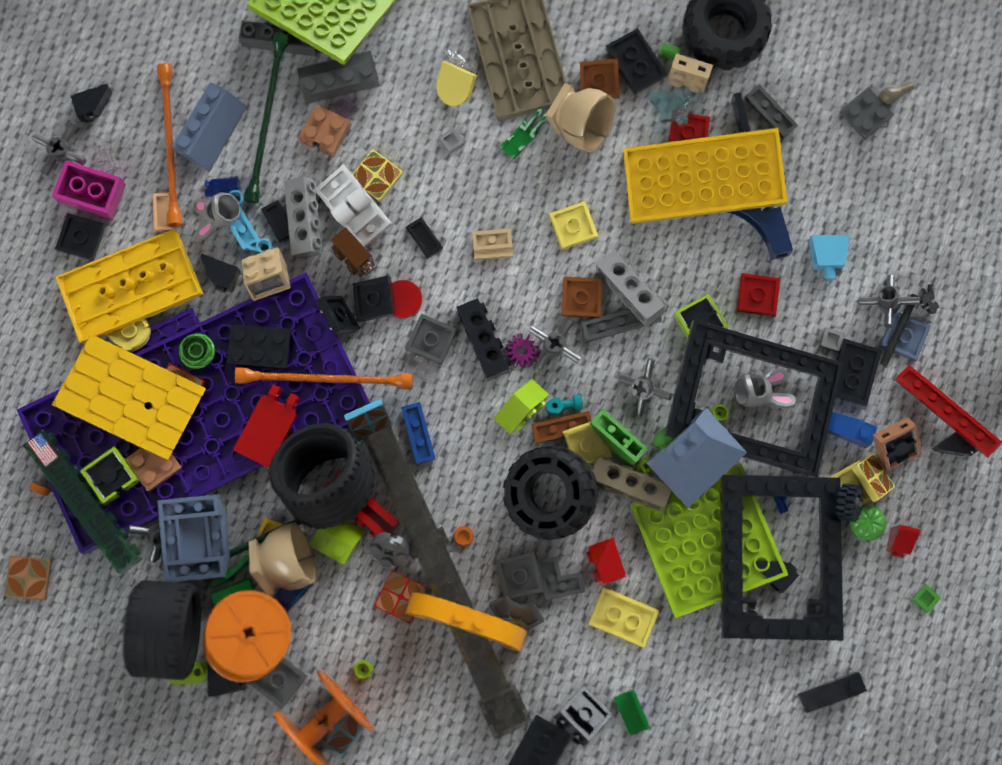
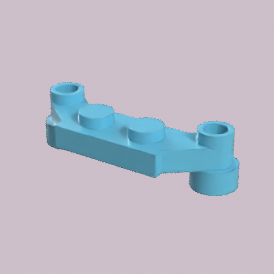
M238 190L229 192L236 199H239L238 202L241 208L239 218L229 227L244 252L250 250L260 254L265 252L263 251L265 247H268L267 250L273 249L268 239H259L242 210L244 205L242 193Z

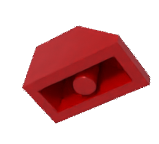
M901 524L891 527L886 551L892 552L891 556L897 558L911 555L921 529Z

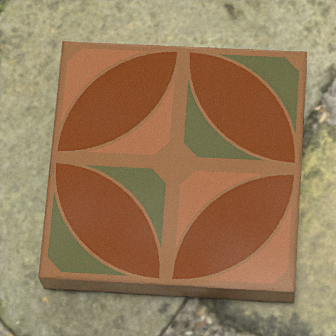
M10 556L4 596L47 600L52 560Z

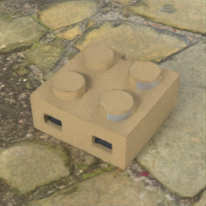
M676 54L667 82H671V85L675 87H681L682 85L689 87V90L694 93L704 92L713 65Z

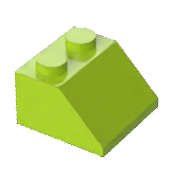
M350 522L334 528L317 529L309 546L346 567L366 531Z

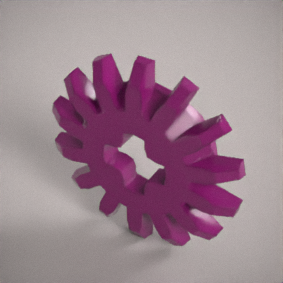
M520 333V339H517L514 335V342L507 341L511 346H505L504 349L509 350L505 355L511 356L509 359L510 363L513 360L515 361L514 367H517L518 363L521 364V368H524V363H527L530 367V360L537 361L534 355L539 356V353L535 351V349L539 348V345L533 346L536 340L529 341L530 335H527L526 339H523L522 333ZM523 345L525 346V350L528 351V353H523L522 356L518 355L519 351L516 349L518 347L521 348Z

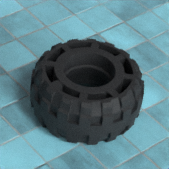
M690 0L682 24L685 44L694 53L693 56L697 60L713 65V69L715 67H720L722 70H732L735 67L742 68L747 66L752 60H755L765 48L771 34L772 13L768 5H766V0ZM717 15H730L740 22L743 34L735 39H723L714 34L709 26V21Z
M557 446L538 447L519 456V459L509 468L508 476L504 479L503 484L504 506L507 507L508 516L512 522H515L524 533L544 540L565 538L582 529L594 514L598 498L597 479L588 463L575 452ZM548 473L557 475L564 483L566 490L563 505L554 512L542 511L536 505L533 497L535 482L541 475Z

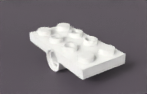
M345 165L339 167L316 188V193L331 210L333 217L342 226L346 227L365 248L392 225L390 220Z

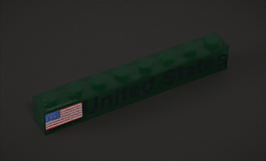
M42 430L23 444V447L117 573H126L143 560L139 555L142 553L135 543L131 544L127 539L130 537L123 527L119 528L115 523L118 521L111 511L107 512L105 510V504L101 502L98 496L93 494V489L88 481H84L81 478L80 469L76 464L72 465L69 462V454L63 448L60 449L57 446V438L51 432L48 434Z

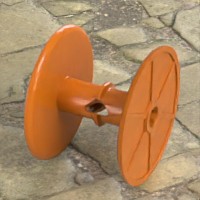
M241 591L226 597L213 609L204 631L203 650L209 665L220 676L235 682H252L265 677L277 666L289 647L291 625L288 615L274 598L261 592Z
M319 669L317 671L319 679L334 698L319 712L315 711V716L301 729L284 713L274 711L273 715L286 734L316 765H330L315 744L329 731L333 732V727L347 713L368 731L373 732L375 728L346 693L327 674Z

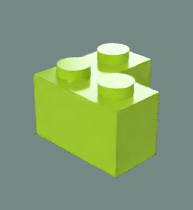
M531 379L512 394L493 419L510 435L515 430L521 431L527 424L525 420L527 418L531 419L537 411L539 412L546 405L545 399L549 394Z

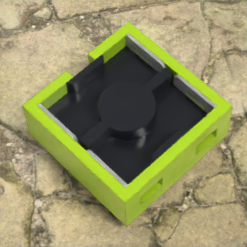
M709 293L676 311L673 315L687 339L692 320L694 319L726 329L729 327Z
M116 447L111 448L80 470L101 502L105 505L119 497L121 490H129L140 482Z

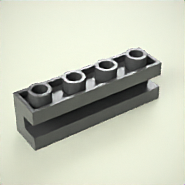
M241 21L238 38L242 47L274 51L272 44L274 33H282L289 36L285 53L317 57V49L276 25Z

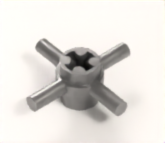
M70 123L61 138L54 137L48 140L36 133L33 134L32 140L47 147V153L50 156L41 171L42 174L48 176L56 162L62 163L65 160L71 159L81 165L86 163V158L72 152L71 146L68 143L77 128L76 125Z
M892 274L887 275L886 286L879 290L878 297H859V305H878L881 311L885 313V328L892 327L893 314L899 310L901 305H920V297H901L897 288L894 287L895 276Z
M568 318L558 333L552 332L548 335L533 325L529 328L528 332L543 341L545 351L535 365L537 369L542 371L551 356H559L561 354L578 364L581 357L566 348L565 339L574 321ZM556 339L555 341L561 344L560 347L555 346L552 349L550 347L551 340Z
M647 358L644 376L638 377L636 380L622 374L618 377V382L632 387V393L638 398L635 415L640 417L643 416L646 399L652 398L655 395L670 401L673 396L672 393L660 389L659 380L652 376L655 359Z
M159 519L153 521L148 528L129 525L128 533L148 537V540L152 543L149 561L157 562L159 549L162 548L161 533H159L158 537L155 536L156 533L160 532Z

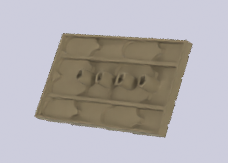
M484 0L467 4L497 120L503 121L535 113L540 108L542 111L549 109L563 85L567 84L544 0Z

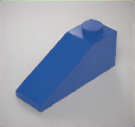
M832 412L828 433L867 448L871 446L874 439L873 434L876 433L878 427L853 417Z

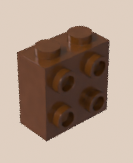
M346 227L331 239L333 245L331 248L334 251V255L339 261H345L346 268L352 275L357 274L359 277H362L363 275H369L373 271L375 264L372 255Z

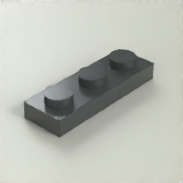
M760 84L745 96L744 99L772 129H779V136L782 140L798 127L797 123Z

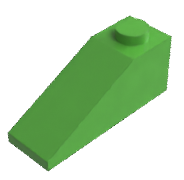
M604 409L589 423L612 454L624 465L632 467L648 449Z

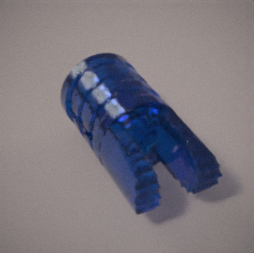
M238 176L204 181V185L207 188L204 190L205 197H213L219 192L229 193L233 190L241 192Z

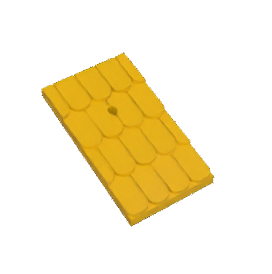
M175 229L55 277L78 340L83 344L86 343L90 334L101 338L111 332H117L147 317H153L172 307H178L204 295L180 235Z
M90 334L56 395L52 406L168 460L206 388ZM146 402L150 404L149 410L144 406Z

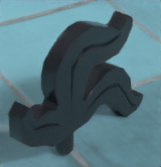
M933 283L927 285V293L924 288L921 289L922 295L920 297L922 309L926 308L927 312L931 315L935 314L937 309L940 308L937 302H931V300L935 299Z

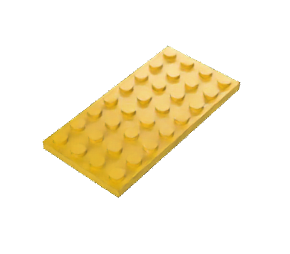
M778 128L623 148L631 224L787 205L788 203Z

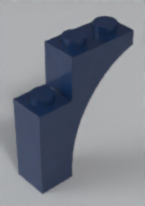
M766 207L763 211H761V208L726 212L744 219L756 229L767 246L771 260L791 255L793 247L781 207Z

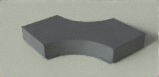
M508 595L489 603V607L496 618L516 622L525 630L544 622V617L535 603L519 604L511 600Z

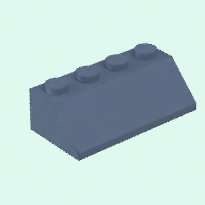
M210 82L173 143L172 148L174 152L210 171L247 106L229 91Z

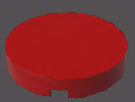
M408 280L393 282L392 289L395 315L393 317L406 319L416 315L422 305V293L419 287Z

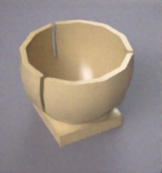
M565 83L547 111L546 117L556 134L563 136L566 142L577 149L591 153L606 140L603 137L607 138L615 115V103L609 94L601 90L587 88L575 93L572 86ZM586 129H588V130H590V131H592V132H594V133H596V134H598V135H600V136H597V135H595V134H593V133L587 131Z
M296 523L283 525L270 532L261 545L257 539L248 541L250 574L267 595L275 594V586L294 590L304 588L316 581L314 557L298 562V560L313 554L306 536Z

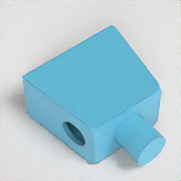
M812 235L808 243L814 270H824V280L826 281L836 280V270H842L846 265L849 235Z

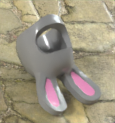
M219 192L210 199L201 198L195 200L193 205L194 211L198 214H203L207 221L197 228V238L206 240L217 228L232 225L237 221L241 208L238 200L233 195Z
M775 369L765 376L743 374L735 383V399L744 408H754L770 404L775 407L788 409L792 408L796 401L795 397L790 393H772V387L787 381L788 373L784 369Z

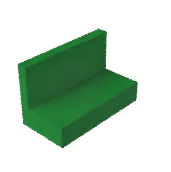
M631 689L613 697L630 736L643 730L651 729L635 690Z

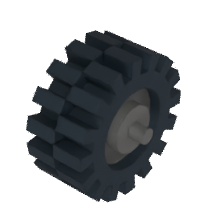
M842 484V487H840L839 498H837L838 505H836V509H838L836 513L839 520L857 522L863 504V490L861 486Z

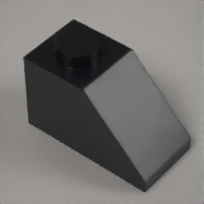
M106 83L70 95L78 119L81 122L89 123L94 121L95 118L100 117L112 95V90Z
M201 254L200 258L211 283L215 286V290L221 293H226V291L232 293L241 273L240 269L234 265Z
M956 431L932 448L934 452L956 456L967 454L972 456L978 452L974 446Z
M756 561V566L759 569H765L768 565L767 561ZM770 561L769 568L766 571H761L767 578L783 573L778 561ZM783 561L788 576L769 583L779 594L784 593L800 576L796 572L797 568L790 562L786 563Z

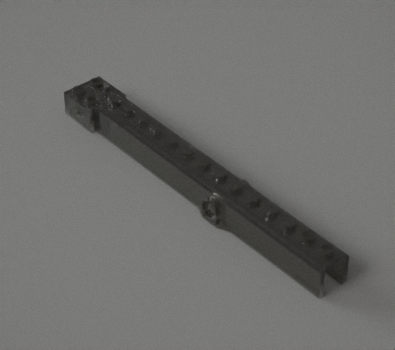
M391 426L365 437L364 442L410 542H407L410 545L409 553L413 561L419 560L435 597L475 610L446 548L450 544L443 527L437 528ZM448 625L482 698L477 702L494 739L496 740L531 723L532 720L515 683L509 685L489 639Z

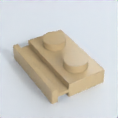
M511 228L472 232L475 261L513 258Z

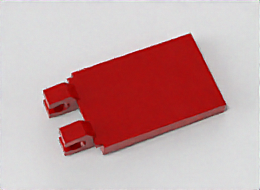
M274 384L268 392V396L264 395L259 399L233 448L234 451L267 468L270 467L275 452L287 437L298 416L295 414L296 410L294 409L300 400L298 396L291 393L285 405L278 402L277 399L282 389Z

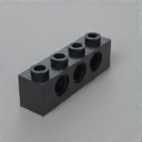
M476 298L457 306V313L487 381L509 373L510 360L507 355L503 356L501 351L503 348L502 342L493 333L495 327L492 320L488 321L485 315L488 311L484 302L480 303L479 299ZM476 317L482 320V323L477 326L471 322ZM482 335H487L490 341L482 343L479 341V338ZM489 353H496L498 358L495 361H490L487 359V355Z

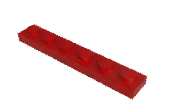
M908 365L896 377L895 381L987 458L1002 445L1000 439L912 366Z

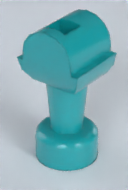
M581 394L574 395L573 400H561L560 398L553 397L546 404L547 413L558 416L563 410L573 407L576 411L583 410Z

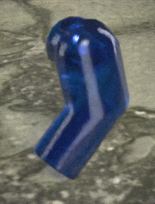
M774 497L779 514L789 511L785 502L787 497Z

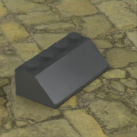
M371 50L352 55L345 65L336 60H330L297 68L306 104L380 86Z

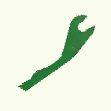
M541 108L535 112L528 123L525 120L522 121L519 127L499 146L513 160L539 134L538 130L547 121L545 114L534 128L532 127L533 123L542 114Z
M249 554L244 555L239 564L233 569L228 570L226 577L214 578V582L209 587L215 588L234 578L250 563ZM211 578L204 579V582L209 581Z

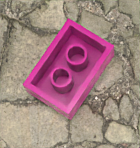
M65 160L52 197L60 204L113 220L126 184L120 177Z

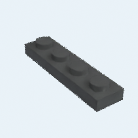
M630 309L581 323L586 343L645 327ZM661 316L657 318L655 321H653L650 325L661 322Z

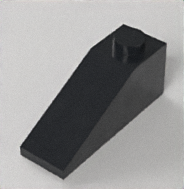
M853 671L801 692L798 695L805 712L809 713L864 693L867 689L860 672Z

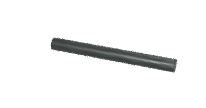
M911 294L910 297H918V296L915 295V294ZM906 305L880 361L881 365L888 366L915 305Z

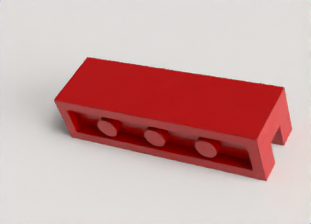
M339 469L334 474L333 479L330 482L328 481L323 487L326 488L336 481L342 471ZM372 497L354 519L361 527L365 525L371 529L369 534L373 537L378 533H392L400 524L396 518Z

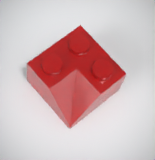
M614 537L588 547L589 551L586 552L589 564L593 563L595 570L592 571L595 583L599 582L600 586L626 577Z

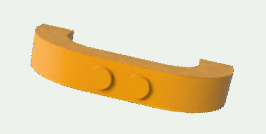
M421 593L411 594L405 614L422 620L438 621L488 638L501 644V647L521 653L527 631L502 619Z

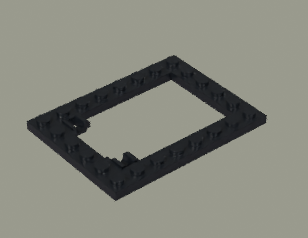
M692 320L664 436L675 439L703 411L695 408V399L703 365L706 364V360H715L717 363L722 364L726 351L818 377L801 452L729 432L747 452L742 458L802 475L818 477L843 362L699 320ZM713 348H719V352H714Z
M727 474L720 478L721 639L844 641L841 520L838 519L836 513L838 510L836 505H838L837 498H839L838 493L840 492V478ZM742 496L819 498L820 599H808L807 616H802V619L763 618V615H757L756 612L757 598L743 597ZM743 604H747V612H743ZM816 605H821V613H816Z

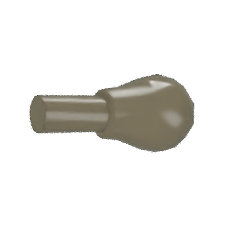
M911 82L901 87L884 88L880 93V100L884 104H892L904 93L914 90L915 86Z

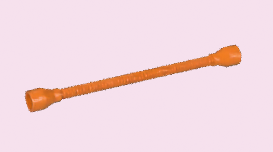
M161 63L157 65V76L161 82L163 93L170 199L166 218L168 227L177 228L183 225L177 203L175 161L172 148L173 131L169 88L171 87L170 82L173 73L171 64Z
M236 367L235 383L247 384L261 379L270 381L298 380V382L326 381V383H385V385L396 386L400 389H412L413 374L402 373L385 378L381 376L356 377L353 375L352 377L351 375L328 376L325 374L297 375V373H261L260 371H253L248 368Z

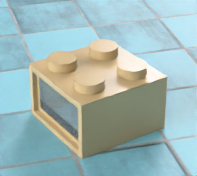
M278 247L241 260L244 284L253 301L290 289L287 264Z

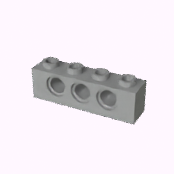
M306 176L284 181L291 256L306 259L321 255L322 241L319 231L320 222L317 212L316 184L313 179Z
M612 251L596 263V273L645 327L664 314L665 302L663 299L652 292L651 286L639 278L638 272L627 265L625 258L621 254L618 255L615 251ZM622 272L623 275L617 276L614 273ZM630 285H632V286H635L636 288L633 289V290H631V289H628L627 287L630 286ZM646 299V300H648L649 302H648V303H641L640 300Z

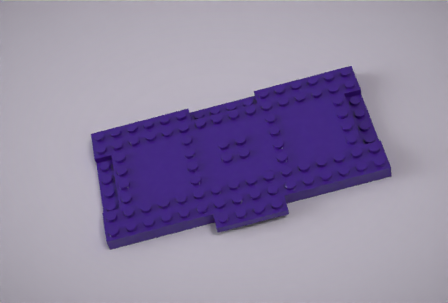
M307 272L289 280L290 289L255 301L251 298L202 322H199L194 309L190 308L150 327L151 334L148 342L142 348L130 352L164 369L171 363L206 382L203 386L206 390L172 452L183 469L150 492L146 490L140 481L129 490H121L119 492L120 496L108 505L101 502L80 470L113 447H116L125 459L140 449V447L52 406L59 390L17 409L29 439L32 440L41 433L58 456L46 466L43 465L40 459L39 462L80 554L85 555L104 546L105 544L101 541L100 537L103 534L110 537L106 532H110L113 536L112 540L108 542L110 543L114 539L116 540L128 534L129 525L143 527L159 519L158 500L204 496L263 467L258 462L234 451L233 448L261 396H268V392L273 384L282 389L277 399L278 402L285 405L291 393L300 398L294 409L296 410L295 414L298 416L285 440L296 431L313 424L330 423L345 429L349 425L344 415L370 404L362 385L354 382L326 383V381L298 382V380L270 381L261 379L247 384L235 383L236 367L248 368L253 371H260L261 373L325 374L328 376L351 375V377L353 375L357 377L337 334L330 330L328 321L319 310V305L316 301L319 297ZM231 324L291 329L288 368L275 369L228 365L227 356ZM203 334L212 340L215 354L213 360L207 366L193 369L181 361L179 348L184 338L189 335ZM146 402L144 406L149 410L150 404ZM60 458L61 461L52 467V471L56 472L64 465L66 468L53 475L49 471V466ZM65 472L69 477V481L61 486L60 484L66 480V477L63 476L58 481L56 478ZM71 482H73V485L70 486L68 489H66V490L63 489V488L66 487L68 484H70ZM74 485H75V486L78 485V486H79V488H77L78 490H77V491H76V490L73 491V492L70 494L71 496H68L67 493H68L71 489L74 488L73 486H74ZM75 493L83 495V500L80 503L76 497L74 498V501H77L78 504L73 503L71 500ZM82 502H88L89 506L95 505L85 514L78 510V506ZM83 505L81 510H85L87 505ZM102 514L105 522L102 523V518L98 516L100 526L97 529H93L89 524V520L92 519L93 526H96L95 515ZM108 524L107 530H103L98 536L97 531L103 528V525Z

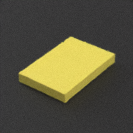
M603 587L588 625L645 648L660 610Z

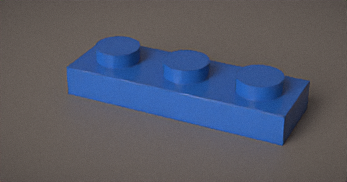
M418 402L401 407L416 464L419 465L436 460L421 403Z

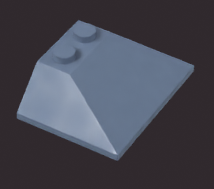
M707 408L701 411L691 421L692 424L665 449H661L647 462L650 468L687 508L747 453Z
M219 495L158 500L164 580L175 582L226 577L230 556L226 512Z

